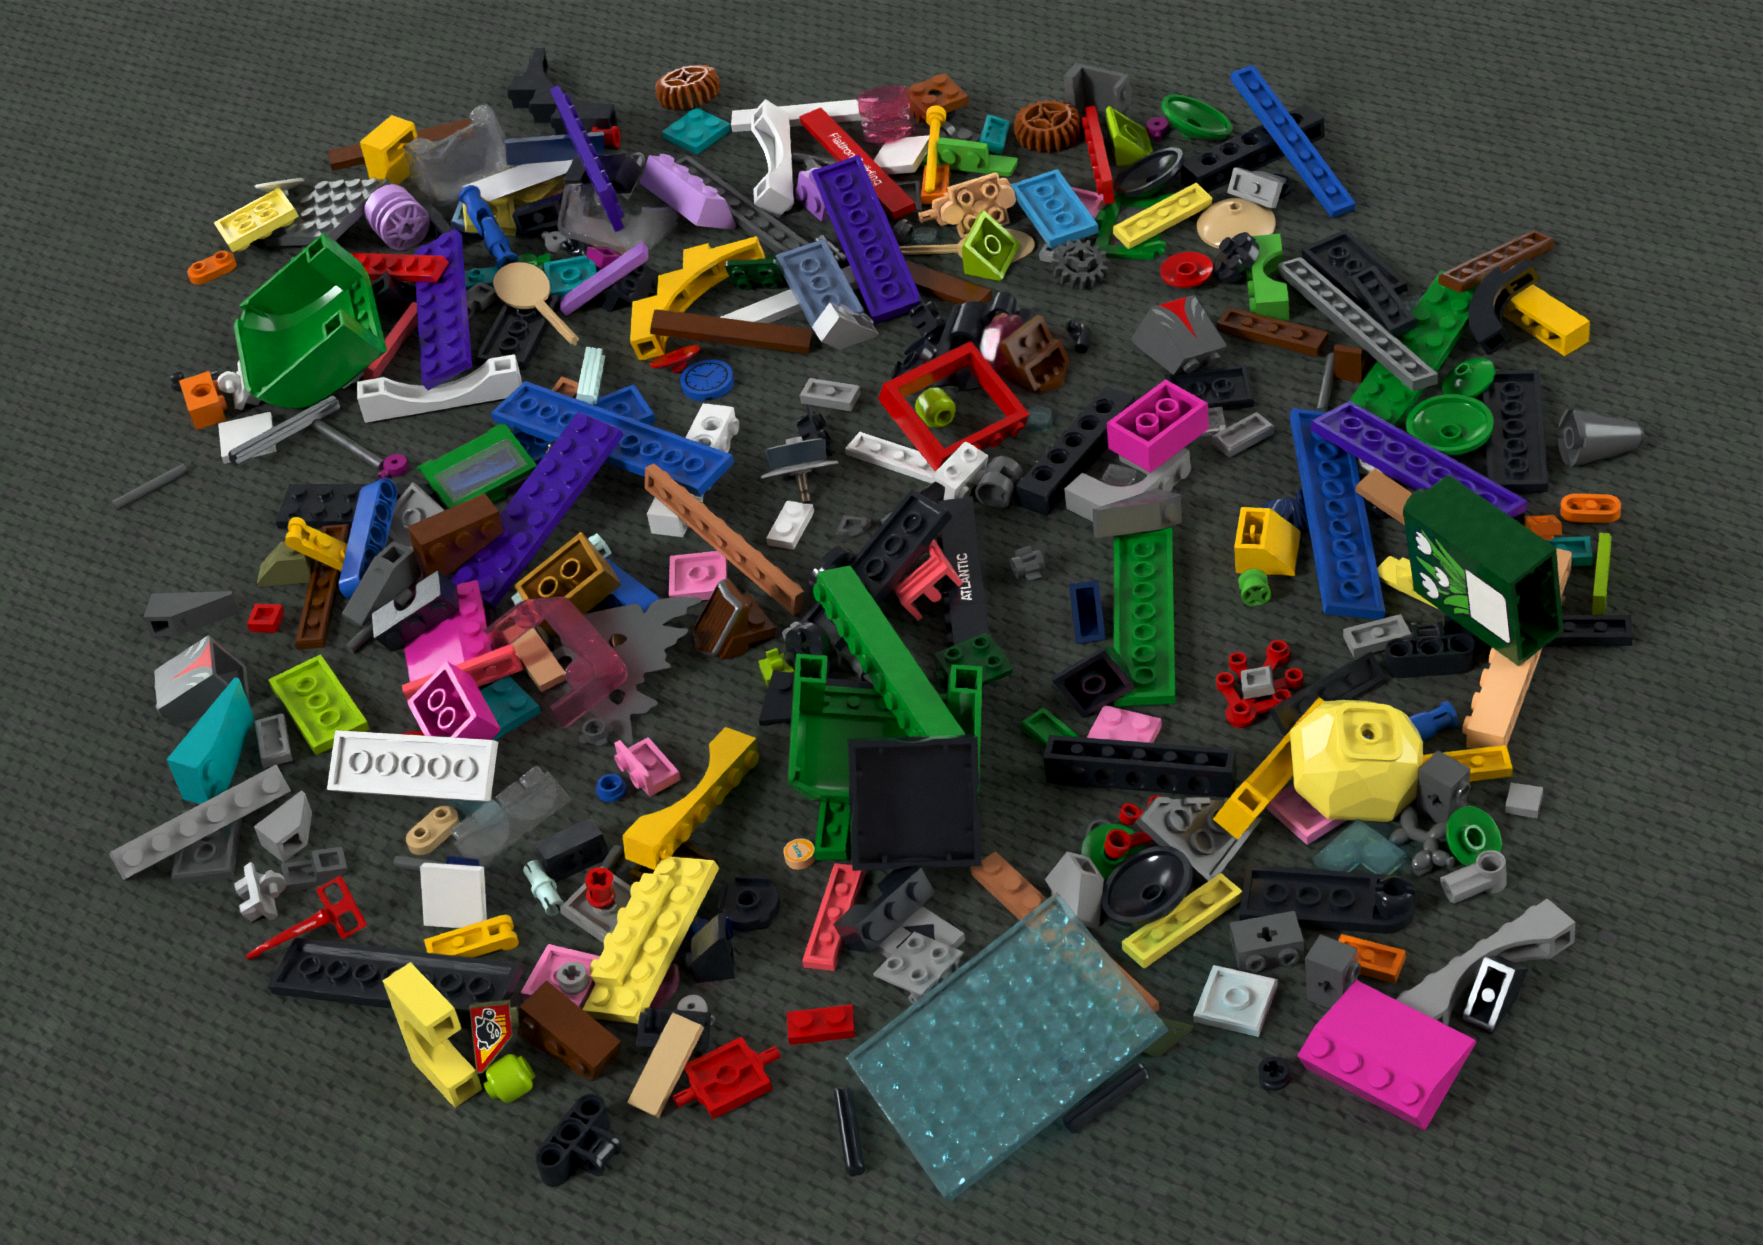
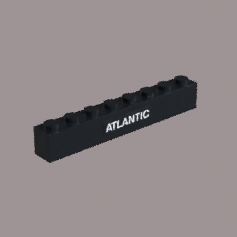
M973 497L939 501V505L948 510L953 517L942 529V532L937 535V544L940 549H944L943 554L963 582L958 587L947 575L941 578L942 589H948L947 592H942L944 609H950V612H945L947 630L952 629L951 633H947L948 648L983 633L989 634Z

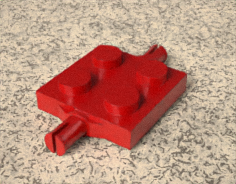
M740 1037L686 1063L683 1071L690 1083V1088L673 1095V1099L678 1108L698 1100V1102L704 1105L713 1120L772 1091L771 1081L764 1072V1066L777 1059H781V1055L775 1045L757 1054Z

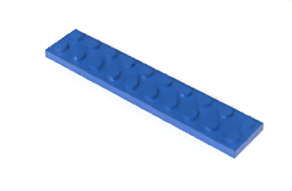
M526 381L491 412L492 419L496 423L506 424L507 427L552 442L558 439L579 411L622 431L624 436L604 461L605 463L644 477L645 468L654 463L662 471H666L680 486L685 487L690 494L701 497L734 464L732 454Z
M1292 408L1290 422L1324 614L1375 620L1383 619L1386 611L1364 498L1355 492L1356 485L1360 482L1356 457L1310 430L1311 421L1327 412Z

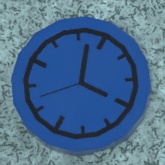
M703 360L690 365L681 374L680 384L684 395L692 400L706 401V398L710 397L715 400L731 390L734 384V375L731 367L723 361Z

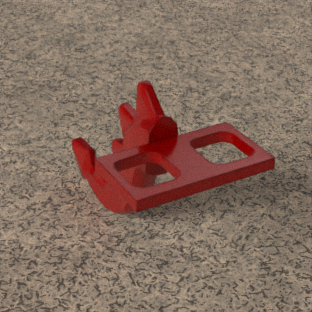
M340 875L316 889L325 909L319 910L308 919L292 926L255 950H252L246 955V960H253L263 952L331 921L341 939L367 926L342 876ZM333 883H337L343 893V899L335 904L329 901L325 893V888ZM347 911H352L358 921V927L350 932L345 931L340 922V916Z

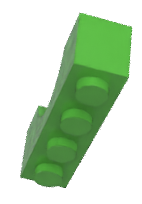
M1280 234L1252 236L1256 239L1255 242L1259 244V254L1250 270L1246 268V279L1250 280L1247 281L1248 296L1251 297L1249 298L1250 312L1289 321L1287 283L1277 282L1269 278L1277 272V264L1283 262Z

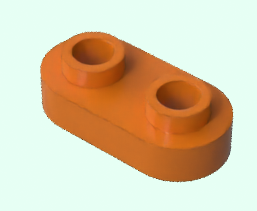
M219 251L211 257L193 263L188 269L187 274L191 283L197 285L205 284L235 269L237 263L233 253Z
M1569 494L1561 500L1560 513L1565 520L1570 522L1611 523L1618 520L1621 515V502L1617 497L1608 494Z

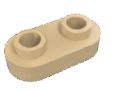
M440 806L432 810L407 833L406 842L409 850L416 855H425L437 848L460 825L456 809L451 806Z

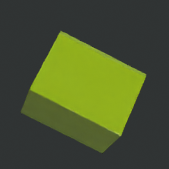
M1110 106L1106 108L1108 139L1116 166L1132 164L1153 152L1146 128Z
M984 210L979 213L961 247L964 273L1000 281L1003 279L1021 243Z

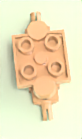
M996 172L947 187L948 192L943 193V197L932 201V209L918 213L919 221L923 223L935 219L940 226L956 224L959 236L964 238L969 234L982 210L988 213L1001 226L1009 224L1007 208L1015 204V193L1008 179H999V174Z

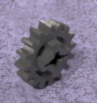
M1076 239L1075 244L1067 240L1065 246L1059 244L1057 251L1053 252L1051 270H1055V278L1061 277V284L1069 282L1071 289L1075 285H1079L1080 290H1084L1085 285L1093 289L1095 282L1101 285L1103 278L1107 277L1109 259H1106V251L1099 252L1100 246L1098 244L1093 247L1090 246L1089 240L1085 244H1082L1080 239Z

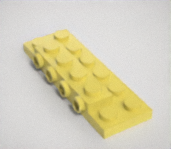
M680 857L660 859L653 874L644 873L639 882L632 884L630 890L631 898L627 906L619 909L617 914L618 923L613 933L606 934L604 950L600 958L594 959L590 965V977L595 982V986L582 1009L593 1019L638 1024L640 1012H645V1008L650 1006L719 870L714 860Z

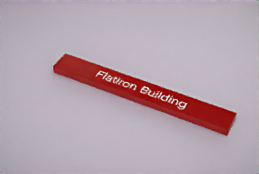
M821 107L799 116L800 123L837 162L860 155L882 208L894 220L916 210L915 202Z

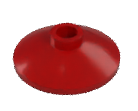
M1197 252L1175 254L1167 258L1160 267L1162 280L1168 285L1178 288L1200 285L1207 281L1213 273L1211 259Z
M691 345L674 350L654 359L649 365L655 369L671 368L672 373L679 372L687 368L686 362L698 353L700 346Z

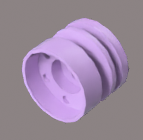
M396 184L385 185L369 196L365 204L364 217L366 223L392 249L401 251L419 244L429 230L430 218L428 212L402 186Z

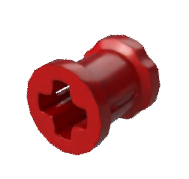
M612 126L611 129L592 127L591 132L603 131L604 146L619 147L620 130L618 126Z
M595 867L586 874L585 885L588 888L586 897L592 907H608L615 899V892L612 887L613 874L607 868Z

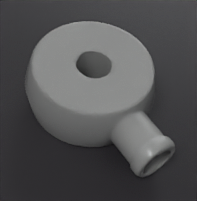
M543 231L541 235L545 239V246L549 251L558 252L564 250L562 244L568 238L564 232L554 231L549 233L548 231Z
M688 995L679 1001L677 1010L708 1012V1006L702 997ZM711 1015L710 1025H712L715 1020V1017L713 1015Z

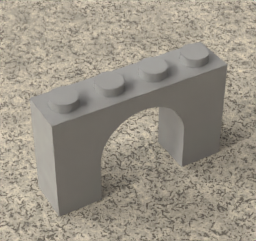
M1185 448L1181 449L1151 473L1119 455L1121 462L1144 472L1148 476L1137 484L1116 487L1081 473L1064 489L1066 508L1093 522L1092 509L1154 489L1171 492L1173 486L1181 479H1185L1191 471L1190 452Z

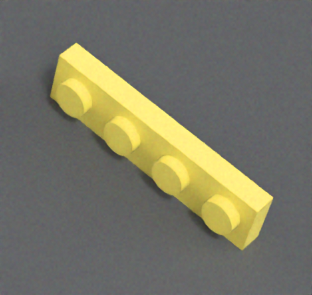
M1194 183L1113 226V234L1128 249H1131L1211 206L1212 197L1197 183Z
M1220 873L1185 897L1167 916L1143 926L1123 940L1122 950L1142 968H1146L1239 903L1242 899L1243 891Z

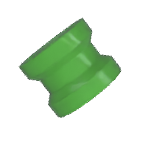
M1250 569L1240 575L1238 584L1241 590L1242 601L1246 605H1263L1270 600L1271 590L1268 585V577L1264 571Z

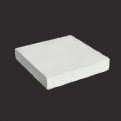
M929 135L887 139L874 162L887 175L914 173L928 152Z
M271 412L218 424L223 463L231 462L228 455L230 450L274 427ZM276 444L253 457L277 452Z
M423 863L420 866L424 926L462 928L487 920L484 867Z
M1213 965L1194 1012V1022L1259 1037L1278 987V979Z

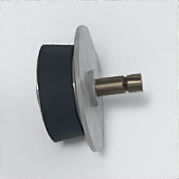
M802 436L786 439L785 445L765 450L769 465L773 471L762 475L761 478L765 479L788 474L790 476L795 475L798 492H800V502L811 501L806 473L812 472L814 469L836 465L839 462L825 460V439L817 438L803 441Z

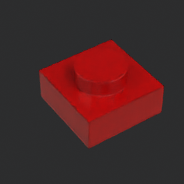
M255 604L247 621L249 632L276 633L285 613L282 605Z

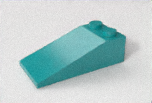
M234 678L167 758L178 789L185 800L202 804L227 791L254 721L253 713L239 678Z

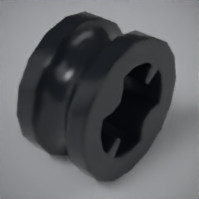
M1275 1056L1267 1057L1261 1061L1258 1067L1260 1084L1264 1088L1273 1091L1286 1087L1290 1079L1288 1063L1284 1059ZM1270 1070H1278V1076L1270 1077Z

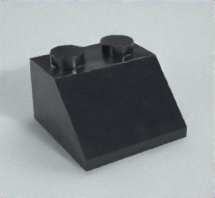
M1103 646L1051 677L1053 683L1082 718L1135 688L1127 664L1112 646Z

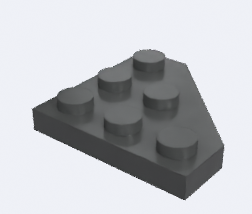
M1157 797L1148 805L1135 823L1158 845L1174 847L1183 852L1191 863L1193 877L1204 885L1223 871L1262 819L1257 817L1237 840L1213 820L1229 798L1210 800V798L1186 797L1185 799Z

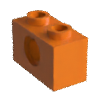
M209 371L179 380L195 430L226 421L223 412L228 410L222 391L219 389L218 379L213 381Z

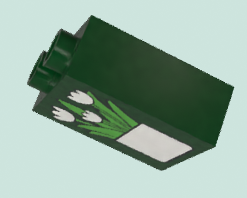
M1450 475L1445 476L1429 489L1421 488L1416 490L1407 499L1403 508V517L1413 587L1417 594L1517 666L1523 664L1564 631L1556 547Z

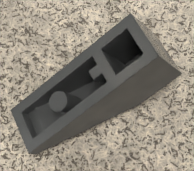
M1154 489L1092 509L1094 537L1096 538L1161 530L1182 523L1181 495L1160 489Z

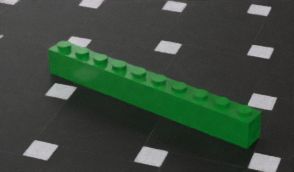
M845 566L819 571L817 574V584L813 588L816 601L822 604L828 619H831L837 627L839 636L845 639L851 654L857 657L863 672L867 673L872 680L874 689L880 692L885 700L888 710H892L896 716L899 727L904 729L909 737L966 735L852 567Z

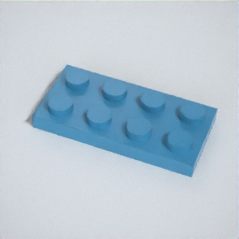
M1058 169L1010 185L1014 190L1017 202L1050 249L1058 247L1059 244H1066L1067 240L1073 242L1076 239H1084L1099 233L1097 222Z

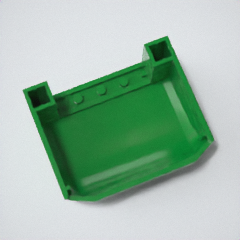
M325 233L316 238L240 304V308L243 309L241 319H236L234 325L245 390L261 401L284 408H305L320 402L351 382L387 351L368 272L358 259Z
M796 654L788 786L812 802L849 804L847 739L909 736L904 729L899 727L896 716L892 710H888L880 692H877L875 689L826 686L827 656ZM952 664L946 694L938 695L964 733L975 734L978 737L980 779L982 666Z

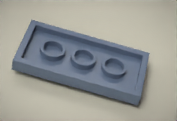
M824 239L776 255L781 272L811 327L829 302L838 306L845 305L859 315L864 313L861 304Z

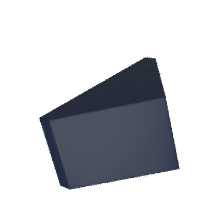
M1099 580L1069 584L1076 643L1106 640Z

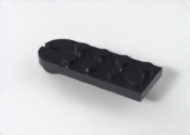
M1246 865L1239 920L1295 911L1299 927L1382 934L1394 933L1407 927L1414 917L1415 888L1407 878L1400 875Z

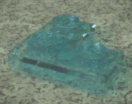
M1357 819L1313 858L1314 865L1320 870L1351 872L1361 863L1375 874L1391 875L1406 861V853L1364 822Z

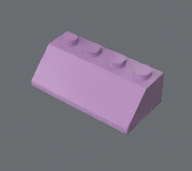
M669 155L648 156L639 182L696 226L732 230L736 228V223L726 200L717 194L718 191L715 188L702 183L703 179L691 175L688 172V168L676 164L674 158Z

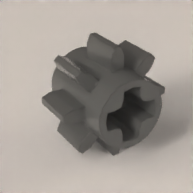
M1030 545L1015 550L1016 557L1010 558L1015 577L1017 579L1024 577L1025 582L1041 578L1040 571L1045 570L1046 567L1040 550L1032 551Z

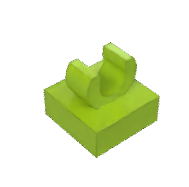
M777 648L766 651L767 658L758 661L767 687L769 686L773 670L794 673L793 667L789 666L785 661L784 653L779 654Z

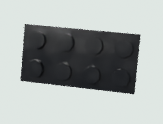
M1347 229L1302 248V258L1364 311L1370 307L1355 289L1350 277L1374 265L1397 295L1408 291V282Z
M549 295L545 303L555 314L560 307L559 295ZM504 304L475 357L477 366H482L491 358L515 354L519 370H526L551 323L536 307L518 309Z

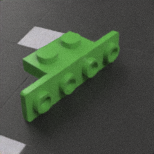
M939 138L936 143L938 151L937 165L950 164L951 170L983 174L996 172L999 176L1010 177L1018 165V158L990 155L987 143ZM928 152L919 166L927 165Z

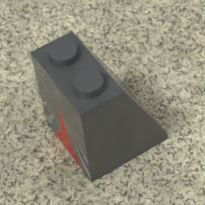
M1195 295L1151 307L1131 338L1134 345L1173 375L1182 372L1191 373L1197 368L1206 365L1207 367L1214 366L1221 360V355L1227 348L1226 343Z
M209 635L154 670V688L157 699L156 709L163 718H168L174 724L200 719L234 678L240 679L250 705L246 666Z

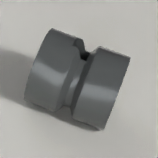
M994 457L988 464L984 475L976 487L975 493L978 500L989 508L1000 510L1006 508L1015 493L1018 481L1023 478L1021 466L1009 457Z

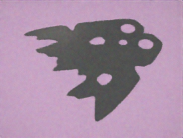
M696 597L659 599L650 604L645 613H643L641 606L635 603L592 612L571 619L560 637L563 646L552 653L557 661L563 656L572 658L571 667L565 671L567 680L557 685L570 695L583 691L581 705L598 719H602L605 724H610L613 731L627 743L633 744L630 715L647 713L650 708L658 705L656 700L638 692L636 686L637 684L644 683L645 673L671 667L665 660L667 654L664 650L675 645L677 640L688 632L687 628H674L664 626L663 624L672 618L686 615L687 608L699 604L701 599ZM579 625L587 626L588 633L585 638L579 641L572 639L571 634L575 627ZM613 634H621L627 637V640L622 645L611 647L609 644ZM592 648L594 650L593 654L586 657L584 655L586 649ZM616 689L625 692V697L621 704H615L609 699V694Z

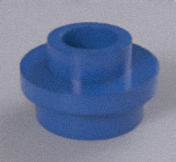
M617 774L602 776L596 787L598 798L604 802L618 801L627 792L625 781Z

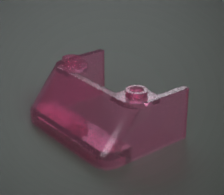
M560 596L523 600L487 627L484 632L496 650L512 644L531 628L546 620L578 656L568 665L565 671L566 680L573 689L550 706L560 726L565 729L623 684L627 679L628 669L622 658L568 598Z

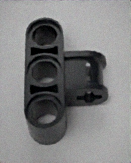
M1437 620L1436 624L1421 625L1411 622L1410 631L1412 637L1392 639L1385 647V669L1390 676L1395 678L1465 674L1472 671L1475 667V640L1466 634L1444 635L1442 620Z
M589 1093L581 1096L537 1149L535 1162L540 1177L547 1186L556 1187L564 1184L577 1168L595 1176H602L606 1171L605 1165L613 1155H618L622 1151V1145L619 1140L607 1132L610 1127V1118L605 1101L599 1094Z

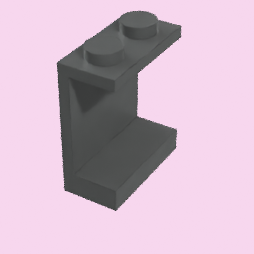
M1075 63L1064 75L1066 104H1073V107L1078 109L1079 115L1085 107L1095 106L1096 110L1106 112V108L1110 106L1132 119V87L1129 84V75Z

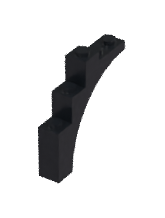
M535 48L532 57L529 58L528 67L523 72V76H514L511 85L508 86V98L512 101L513 108H529L535 123H551V127L555 129L556 135L568 134L550 91L554 86L547 79L549 64L545 48ZM569 96L587 133L591 132L592 127L611 129L612 126H617L618 121L614 104L594 103Z

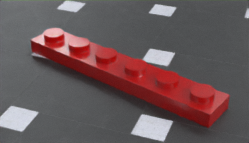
M1085 107L1086 117H1082L1083 132H1085L1094 181L1096 182L1097 195L1102 194L1104 204L1115 203L1113 180L1096 107Z
M350 253L361 262L368 272L370 280H377L384 273L388 272L397 281L437 283L449 263L444 256Z

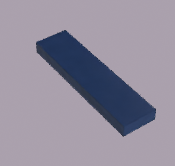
M603 131L587 133L597 155H605ZM568 134L505 139L507 165L573 160L574 157H579Z

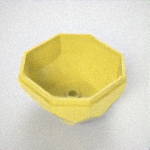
M1325 701L1290 731L1294 788L1298 794L1327 819L1389 822L1416 799L1419 769L1423 766V741L1418 730L1404 712L1390 705L1371 701ZM1363 735L1369 736L1371 739H1367Z

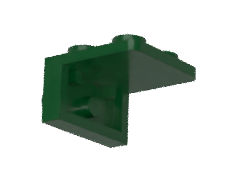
M765 254V259L726 261L725 268L734 288L749 290L752 287L763 286L766 289H775L778 286H785L786 279L776 260L777 254Z
M983 633L934 653L936 671L933 672V676L938 687H944L946 691L952 664L982 666V686L1013 673L1012 664L988 633Z

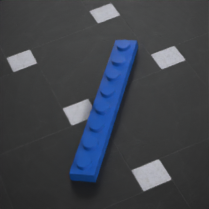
M1251 65L1231 72V82L1331 219L1354 211L1356 203L1255 66Z

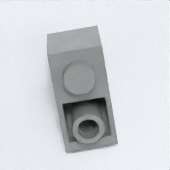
M829 302L812 326L821 342L837 349H843L877 337L879 334L873 326L874 321L864 313L856 314L845 305L838 306Z
M300 791L254 826L261 846L283 863L308 844L312 811L306 794Z
M1067 851L1046 877L1045 881L1051 888V894L1054 899L1064 908L1066 918L1078 927L1086 926L1095 929L1100 924L1104 879L1090 857Z

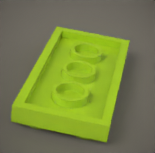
M321 654L268 679L271 689L316 756L333 748L335 730L355 732L370 730L366 719Z

